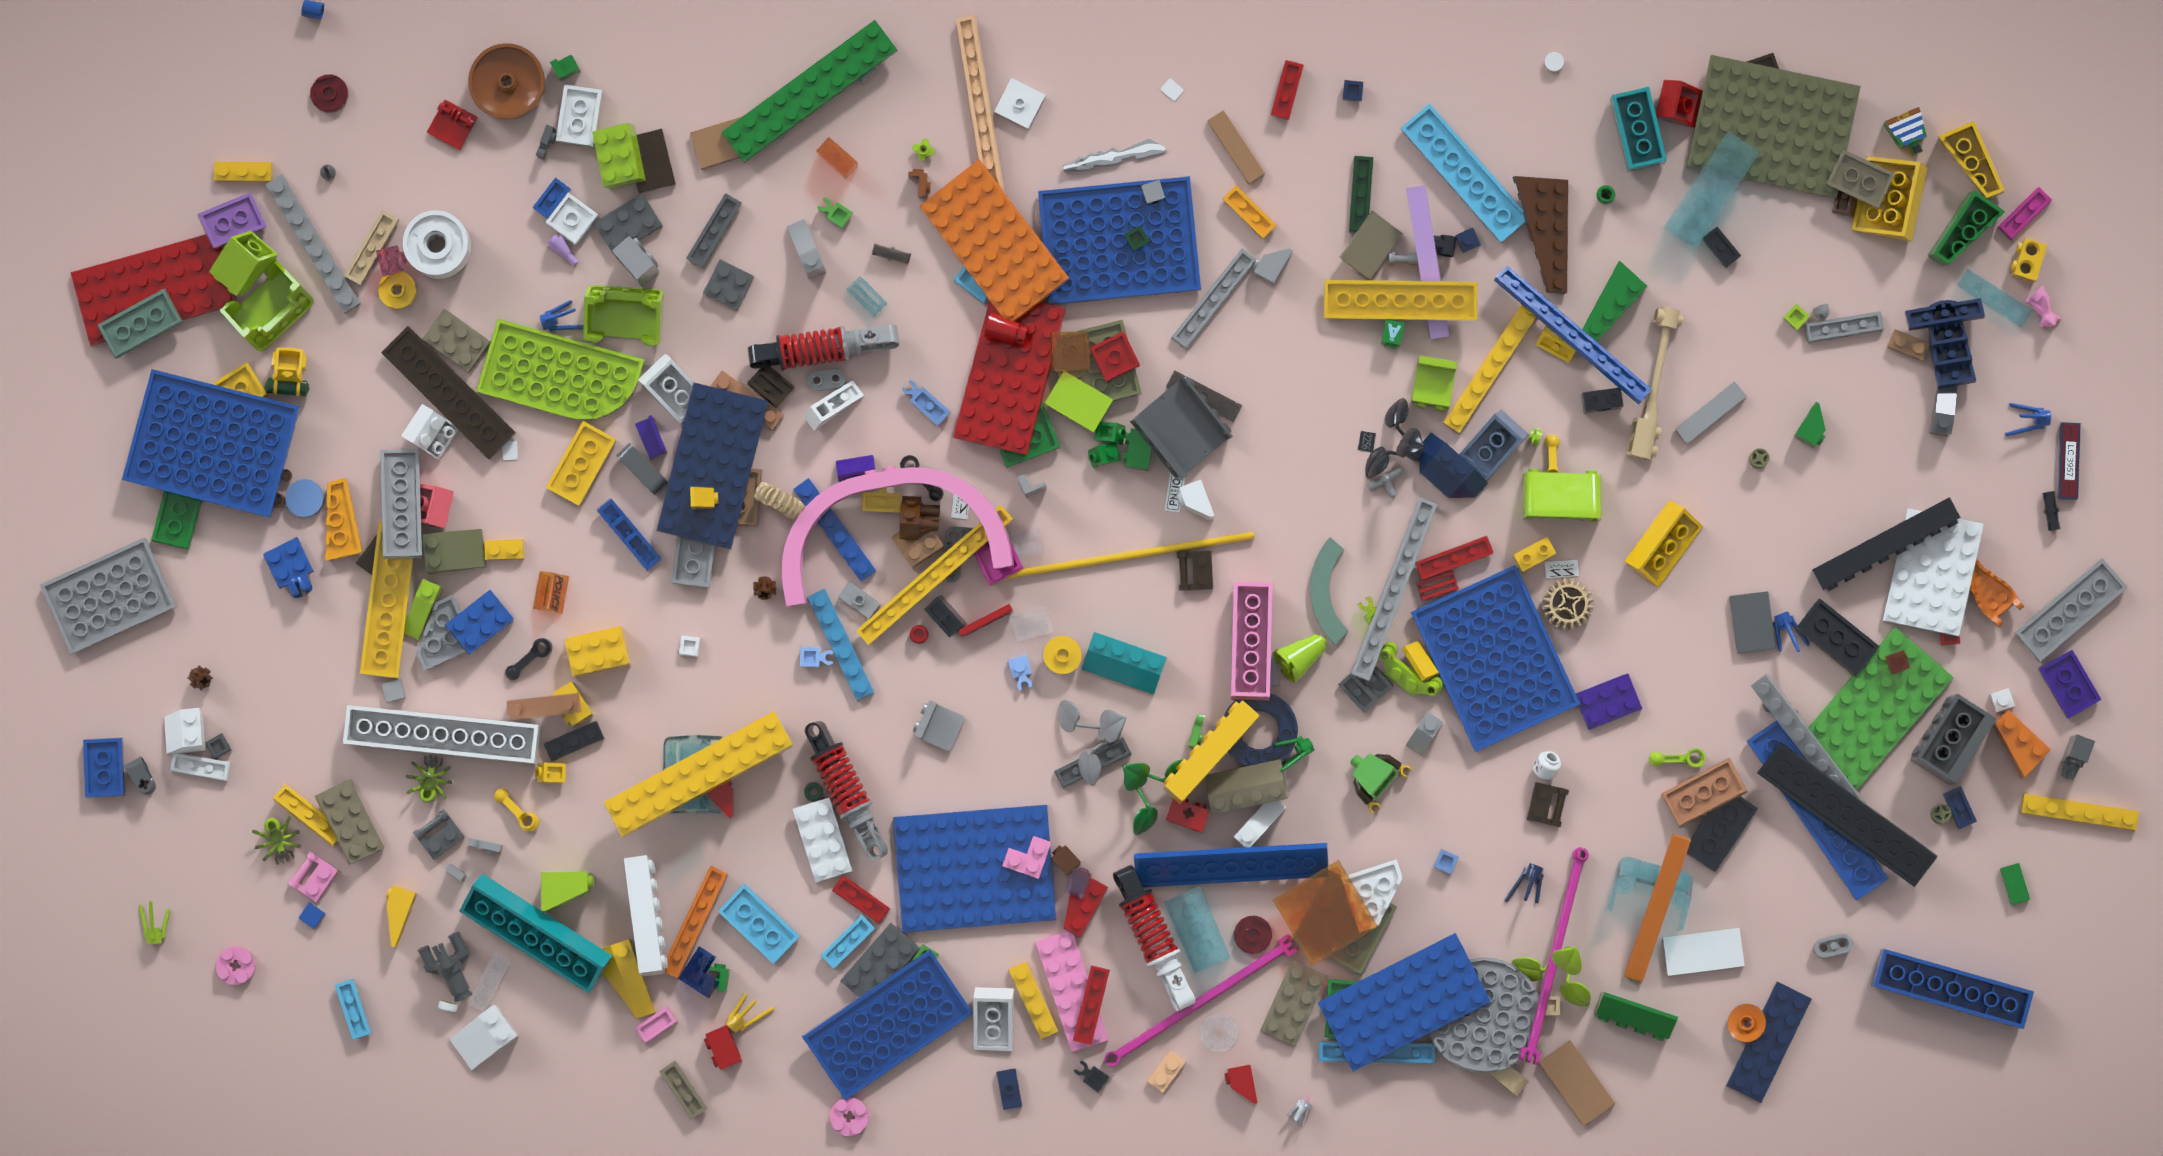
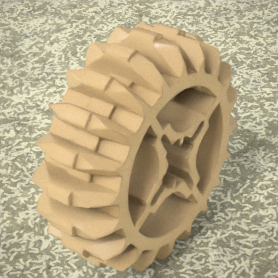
M761 482L755 490V500L792 520H796L805 507L800 500L768 483Z
M1566 578L1562 579L1563 585L1558 580L1555 581L1557 588L1550 585L1549 589L1552 593L1549 591L1544 593L1549 599H1542V602L1548 603V605L1542 607L1543 610L1549 609V612L1544 614L1545 617L1551 615L1552 618L1549 622L1552 623L1556 620L1555 627L1557 628L1560 623H1563V630L1567 628V624H1569L1570 630L1574 629L1573 623L1578 628L1581 627L1580 620L1586 623L1587 619L1584 616H1592L1587 610L1594 609V606L1588 605V603L1594 602V599L1587 598L1592 592L1588 591L1585 593L1584 590L1587 588V585L1580 588L1581 581L1574 585L1573 578L1570 579L1569 584H1567ZM1564 589H1573L1580 595L1570 597ZM1559 592L1561 604L1553 608L1554 595ZM1565 599L1574 601L1571 609H1568V607L1560 608L1566 602ZM1583 600V611L1580 616H1577L1575 605ZM1566 611L1572 619H1563L1556 613Z

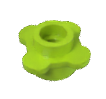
M923 139L921 143L914 144L912 150L917 153L919 161H924L925 158L933 156L935 150L929 145L928 139Z
M1538 427L1530 431L1528 441H1531L1530 446L1533 444L1539 445L1543 431L1538 430Z

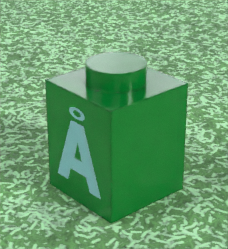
M1386 319L1381 344H1384L1385 348L1393 350L1396 347L1400 348L1405 323Z

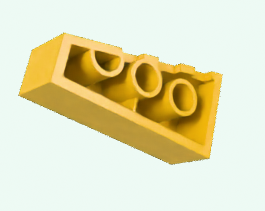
M1974 121L1938 136V140L1983 197L1989 200L2004 193L2005 190Z

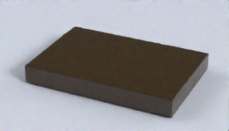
M658 129L638 134L637 140L646 181L636 183L638 193L675 185L676 182L663 130Z

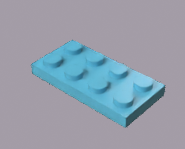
M745 883L718 910L772 964H775L800 937Z

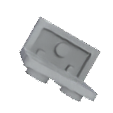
M930 700L928 704H924L921 710V714H923L921 721L917 720L913 728L914 736L946 751H950L962 727L964 716Z

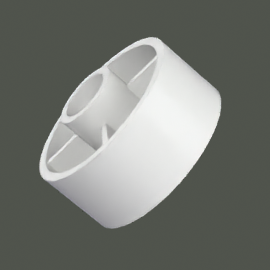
M432 210L419 214L409 223L403 236V250L409 263L419 273L429 278L443 279L455 275L466 265L471 253V240L468 231L455 216L444 211ZM439 238L444 239L446 243L445 248L439 253L431 252L430 246L432 242Z

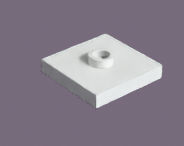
M1011 78L994 113L1029 129L1046 95Z
M568 192L545 223L574 245H577L599 215Z

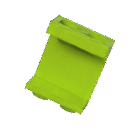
M1419 356L1411 403H1415V407L1419 408L1433 406L1434 410L1437 411L1449 409L1458 362Z

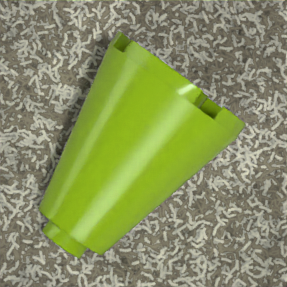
M1314 634L1276 649L1272 656L1276 665L1280 663L1282 668L1280 672L1291 683H1296L1325 652L1327 642L1323 636Z

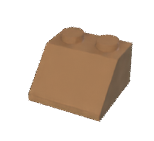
M921 530L919 532V540L899 539V532L892 536V539L912 569L944 549V545L932 530Z

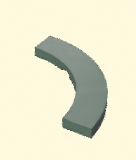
M1329 537L1318 553L1313 566L1310 580V596L1313 611L1321 629L1331 642L1336 645L1348 630L1334 612L1329 586L1332 569L1344 549Z

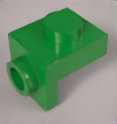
M1107 443L1088 450L1089 461L1093 468L1121 460L1116 443Z

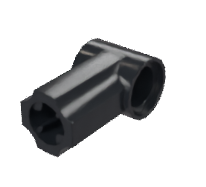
M1434 235L1437 255L1454 257L1457 237Z

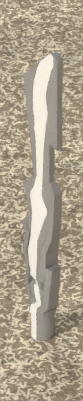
M1147 139L1121 151L1111 148L1107 152L1089 153L1086 157H1078L1074 162L1063 165L1064 172L1090 170L1094 166L1119 164L1122 159L1133 156L1137 160L1165 153L1166 148L1151 139Z

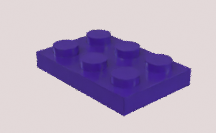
M2073 650L2068 651L2038 669L2067 719L2102 700Z
M1628 673L1576 693L1580 702L1578 706L1588 730L1642 709Z

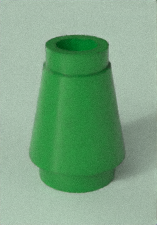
M1604 185L1597 190L1596 197L1600 203L1610 204L1615 199V191L1612 187ZM1603 194H1605V195H1607L1608 199L1606 200L1605 198H1602L1601 196H1602Z

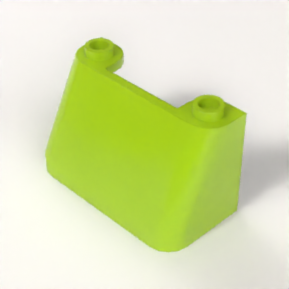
M277 259L265 270V275L268 279L241 304L237 301L227 302L219 310L258 351L267 349L305 314L314 303L313 297Z
M605 285L589 286L584 296L583 340H588L590 343H598L604 336L641 339L648 347L660 345L664 292L660 289Z
M1528 469V472L1524 473L1522 519L1532 520V518L1539 517V519H1581L1585 521L1587 518L1590 522H1600L1602 519L1601 475L1597 474V471L1591 470L1586 471V474L1548 473L1540 472V469Z

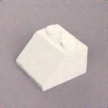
M1201 480L1179 488L1177 498L1180 506L1184 505L1186 510L1208 520L1214 519V513Z
M200 708L179 710L164 717L167 755L206 751L204 718Z

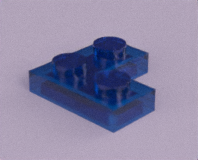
M699 946L678 979L705 997L710 998L719 982L706 974L716 956Z

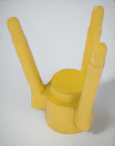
M744 993L733 1011L727 1016L729 1019L725 1023L733 1032L737 1033L739 1030L743 1032L748 1026L772 1012L774 1008L771 1007L744 1024L746 1020L743 1017L756 1004V1000H753L741 1014L737 1013L747 997V994Z

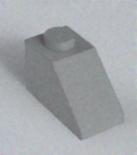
M1288 248L1263 255L1262 259L1258 258L1252 267L1255 269L1254 275L1274 286L1293 250Z
M1427 712L1406 743V746L1422 756L1442 726L1443 721Z

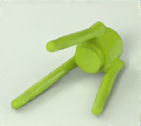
M149 901L150 928L147 927L143 906L139 905L146 944L162 943V938H166L170 909L166 910L160 932V928H154L153 902Z

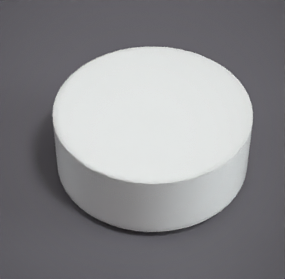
M1552 52L1546 56L1544 64L1547 70L1557 72L1563 67L1564 59L1561 54Z

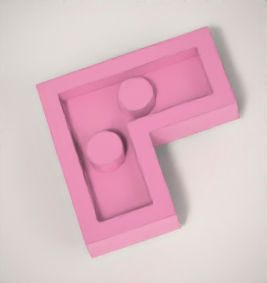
M1033 836L1027 854L1008 848L1002 866L1039 879L1052 842Z

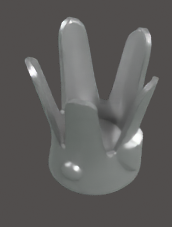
M1310 1097L1307 1101L1300 1098L1295 1107L1286 1116H1289V1119L1294 1117V1120L1298 1121L1299 1125L1302 1124L1304 1126L1307 1114L1313 1107L1308 1103Z

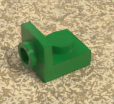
M1100 422L1095 431L1094 440L1123 445L1126 437L1125 426L1113 422Z
M714 963V967H709V970L720 972V976H716L715 987H718V991L727 992L730 969H725L726 965Z

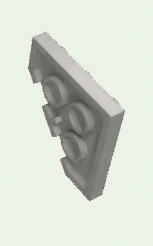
M454 595L435 602L430 620L427 623L422 641L416 652L424 671L466 652L445 627L446 623L461 613Z

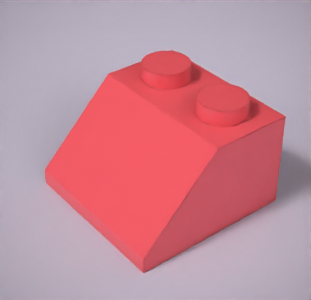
M420 484L421 524L445 528L454 491L438 486Z

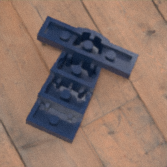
M1981 298L1960 302L1942 300L1931 304L1929 307L1906 310L1905 317L1909 331L1928 328L1937 388L1976 383V376L1972 365L1973 359L1963 322L1983 319L1985 317Z

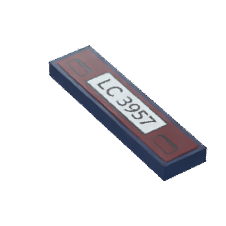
M2060 423L2058 499L2078 500L2081 423Z

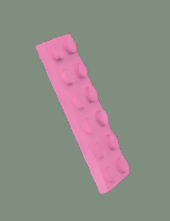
M1067 931L1037 941L1036 945L1071 1052L1108 1041L1100 1013L1092 1045L1073 1041L1088 980L1074 935Z

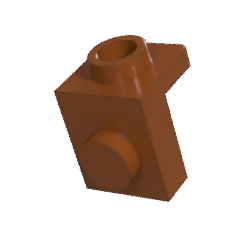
M913 169V172H908L909 178L919 179L918 197L926 198L927 193L930 194L931 190L928 174L924 173L922 169Z

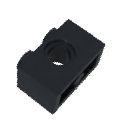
M1620 388L1583 392L1581 394L1584 414L1622 409L1624 406Z

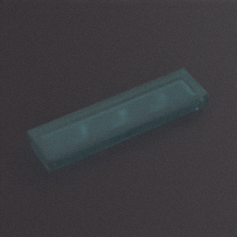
M1970 269L1966 270L1957 286L1977 299L1981 298L1983 303L2022 327L2032 312L2031 309Z

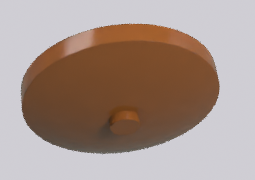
M503 43L487 48L474 60L469 72L468 86L472 99L484 113L497 119L512 120L525 116L538 105L545 89V75L540 62L528 49L516 44Z

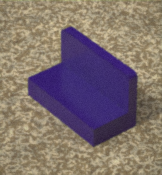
M652 415L648 416V419L635 424L650 460L667 453Z
M873 455L836 461L839 482L865 475V471L876 470Z

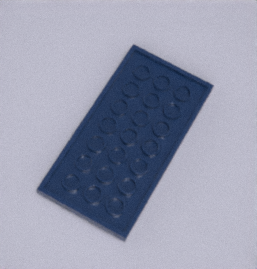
M699 383L693 384L656 531L732 549L768 406L767 400ZM690 487L714 488V493L718 492V504H715V509L692 510Z

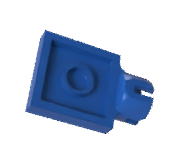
M298 537L263 554L280 589L287 587L294 598L303 597L299 587L305 591L306 595L312 591L309 575L314 570Z

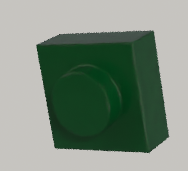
M1140 225L1124 234L1133 252L1150 243L1149 238Z

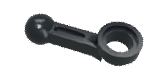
M912 455L903 457L900 462V468H905V464L908 461H914L915 467H920L918 459ZM922 484L929 491L931 500L940 501L943 498L944 492L942 488Z
M546 638L535 640L530 651L520 661L506 668V677L509 680L518 679L520 672L536 657H547L551 654L552 643ZM540 642L546 647L544 653H540L537 649Z

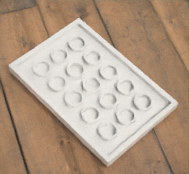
M1908 508L1905 520L1922 511ZM1957 519L1958 524L1950 528L1947 525L1940 528L1941 533L1933 537L1930 534L1923 537L1924 542L1916 546L1913 543L1906 546L1907 551L1897 555L1883 621L1960 637L1984 524Z

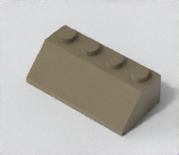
M1281 759L1208 774L1206 782L1212 814L1287 799L1289 793L1284 772L1280 771L1283 768Z

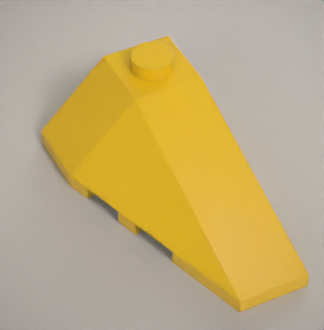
M631 939L603 948L604 951L612 955L603 974L635 1017L638 1019L656 1013L645 979L639 974L637 956Z

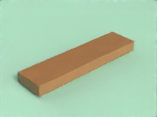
M1224 110L1207 120L1248 184L1265 175Z

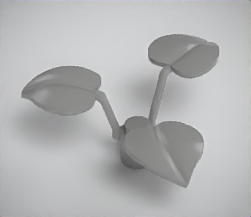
M1063 700L1059 704L1058 720L1064 731L1073 732L1076 726L1099 729L1098 737L1103 742L1091 749L1089 753L1082 752L1078 762L1079 771L1083 779L1091 786H1095L1101 775L1102 765L1099 757L1093 753L1102 746L1109 744V742H1114L1121 737L1127 717L1112 710H1105L1100 716V726L1080 724L1078 722L1080 719L1078 708L1072 702Z

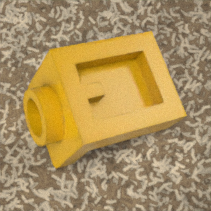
M538 763L535 769L537 783H565L566 764Z

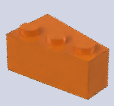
M2010 710L2005 711L1993 724L1995 732L2007 750L2021 779L2025 778L2051 750Z

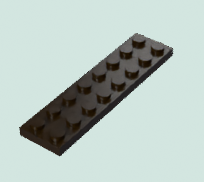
M409 326L381 352L489 460L516 434Z

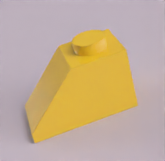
M690 487L692 510L715 509V504H718V492L714 493V488Z

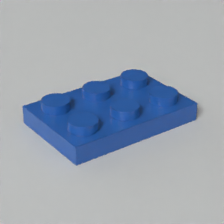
M489 590L446 623L445 627L467 654L470 655L510 624L514 618L493 592Z
M123 738L83 740L85 797L125 796Z

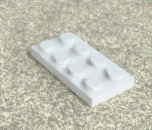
M830 797L793 808L815 882L853 871Z

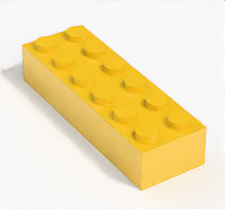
M1243 700L1240 703L1236 701L1229 709L1228 717L1223 716L1215 725L1217 729L1214 732L1210 730L1202 739L1204 743L1201 746L1197 744L1189 754L1191 756L1189 760L1184 759L1177 766L1178 772L1175 775L1171 773L1165 779L1163 790L1178 804L1181 805L1259 718L1260 715Z

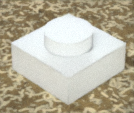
M2009 688L1990 694L1996 713L2015 706Z

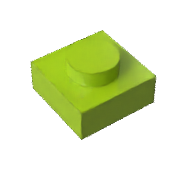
M1796 303L1783 319L1797 331L1810 315Z

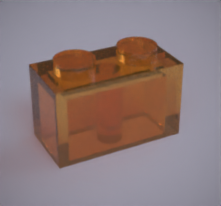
M829 137L816 150L817 155L845 179L858 166V162Z

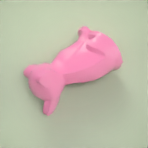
M2044 286L2025 301L2026 304H2031L2036 313L2041 317L2039 324L2041 328L2055 326L2057 321L2062 320L2057 314L2051 312L2050 298L2044 290Z

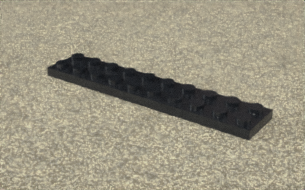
M1779 742L1757 772L1765 780L1913 887L1918 884L1938 857L1937 854L1782 742Z

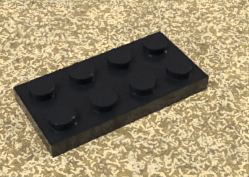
M1820 598L1795 628L1855 677L1880 647Z
M1740 796L1711 811L1705 816L1691 837L1687 854L1713 872H1716L1758 808Z

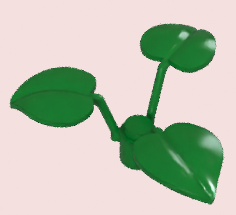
M1183 760L1171 763L1165 771V778L1149 774L1150 767L1146 763H1133L1123 766L1125 789L1128 791L1136 789L1146 805V808L1140 809L1134 818L1133 833L1135 835H1139L1151 828L1158 816L1157 809L1154 807L1150 808V804L1139 786L1142 787L1146 784L1147 777L1164 782L1171 773L1175 775L1178 772L1176 768Z

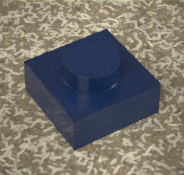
M1344 80L1342 100L1361 102L1363 82Z
M1473 228L1455 235L1462 253L1481 245Z

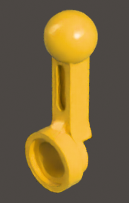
M1550 434L1545 438V446L1548 448L1549 453L1548 473H1559L1557 469L1556 448L1559 446L1560 440L1554 434Z
M499 788L495 791L494 799L498 803H503L516 815L519 825L524 831L533 832L538 828L539 818L537 815L531 812L525 813L509 798V792L506 789ZM532 817V824L526 827L524 825L525 819Z

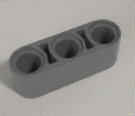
M628 443L616 455L654 495L668 482L631 443Z

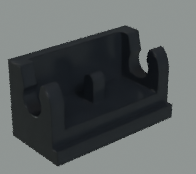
M942 595L936 597L924 609L949 638L967 624Z

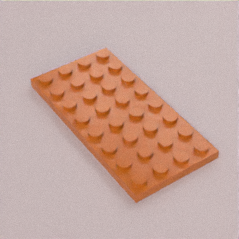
M980 159L919 206L1001 316L1016 322L1070 279Z

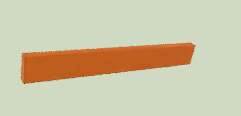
M1673 833L1671 835L1624 977L1643 982L1691 842L1689 838Z

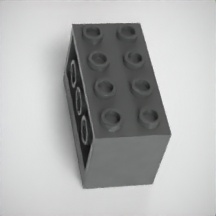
M1959 694L1945 699L1942 707H1944L1943 711L1935 715L1932 720L1934 725L1932 728L1927 729L1921 738L1924 741L1919 746L1917 745L1911 753L1914 756L1911 760L1912 762L1948 785L1957 783L1997 719ZM1962 718L1964 724L1960 725L1958 719ZM1949 734H1952V736H1953V740H1952V741H1949V738H1948V735H1949ZM1939 750L1942 751L1943 757L1938 756L1937 752Z

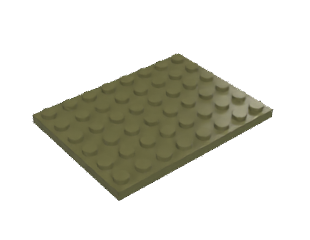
M1710 55L1686 167L1837 198L1838 190L1826 185L1842 150L1847 151L1861 86Z

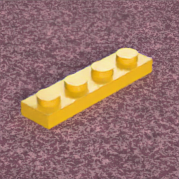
M284 784L273 797V801L333 847L337 840L324 814L288 785Z
M1025 961L1010 968V974L1040 1039L1058 1032L1027 962Z

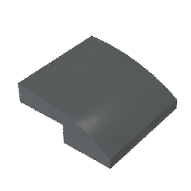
M1376 665L1369 682L1350 673L1338 684L1363 713L1394 686Z

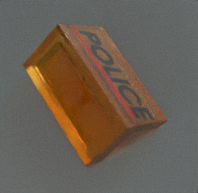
M540 571L533 609L562 614L569 576Z

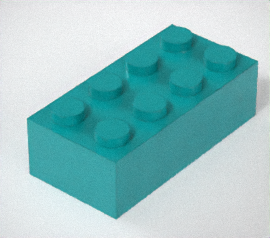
M1645 87L1612 95L1610 102L1627 172L1665 164L1667 158L1650 88Z

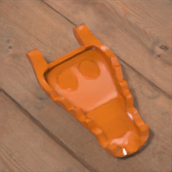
M1976 560L1970 590L1980 610L2000 627L2003 625L2002 620L1999 619L2001 615L2013 605L2019 610L2024 608V605L2007 582L1998 578Z

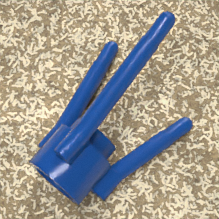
M569 300L540 315L543 329H549L550 332L555 330L583 329V325L555 326L558 324L557 318L576 311L573 308L558 314L555 313L570 305L572 301Z
M2009 403L2010 407L2033 411V414H2020L2019 417L2033 418V423L2037 425L2006 432L2005 436L2035 429H2044V425L2051 424L2050 410Z
M1789 611L1776 615L1774 617L1776 622L1773 625L1776 632L1778 651H1782L1779 629L1781 628V630L1787 629L1796 651L1800 652L1798 643L1791 630L1792 625L1794 628L1797 627L1793 615L1790 616ZM1796 630L1806 646H1809L1810 644L1806 637Z

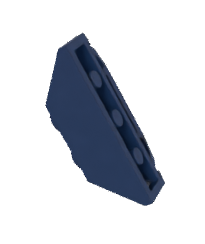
M1430 433L1423 441L1425 449H1423V454L1419 459L1420 473L1448 498H1476L1488 482L1471 464L1436 435Z

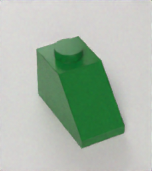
M1818 402L1813 404L1794 434L1796 438L1812 448L1816 445L1820 446L1826 437L1823 435L1826 429Z

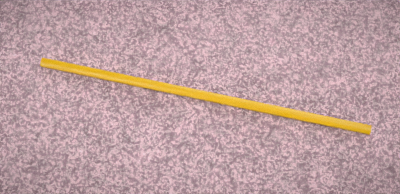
M1247 532L1025 568L1005 579L1254 539V533Z

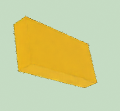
M1419 641L1406 645L1402 649L1422 681L1439 673Z

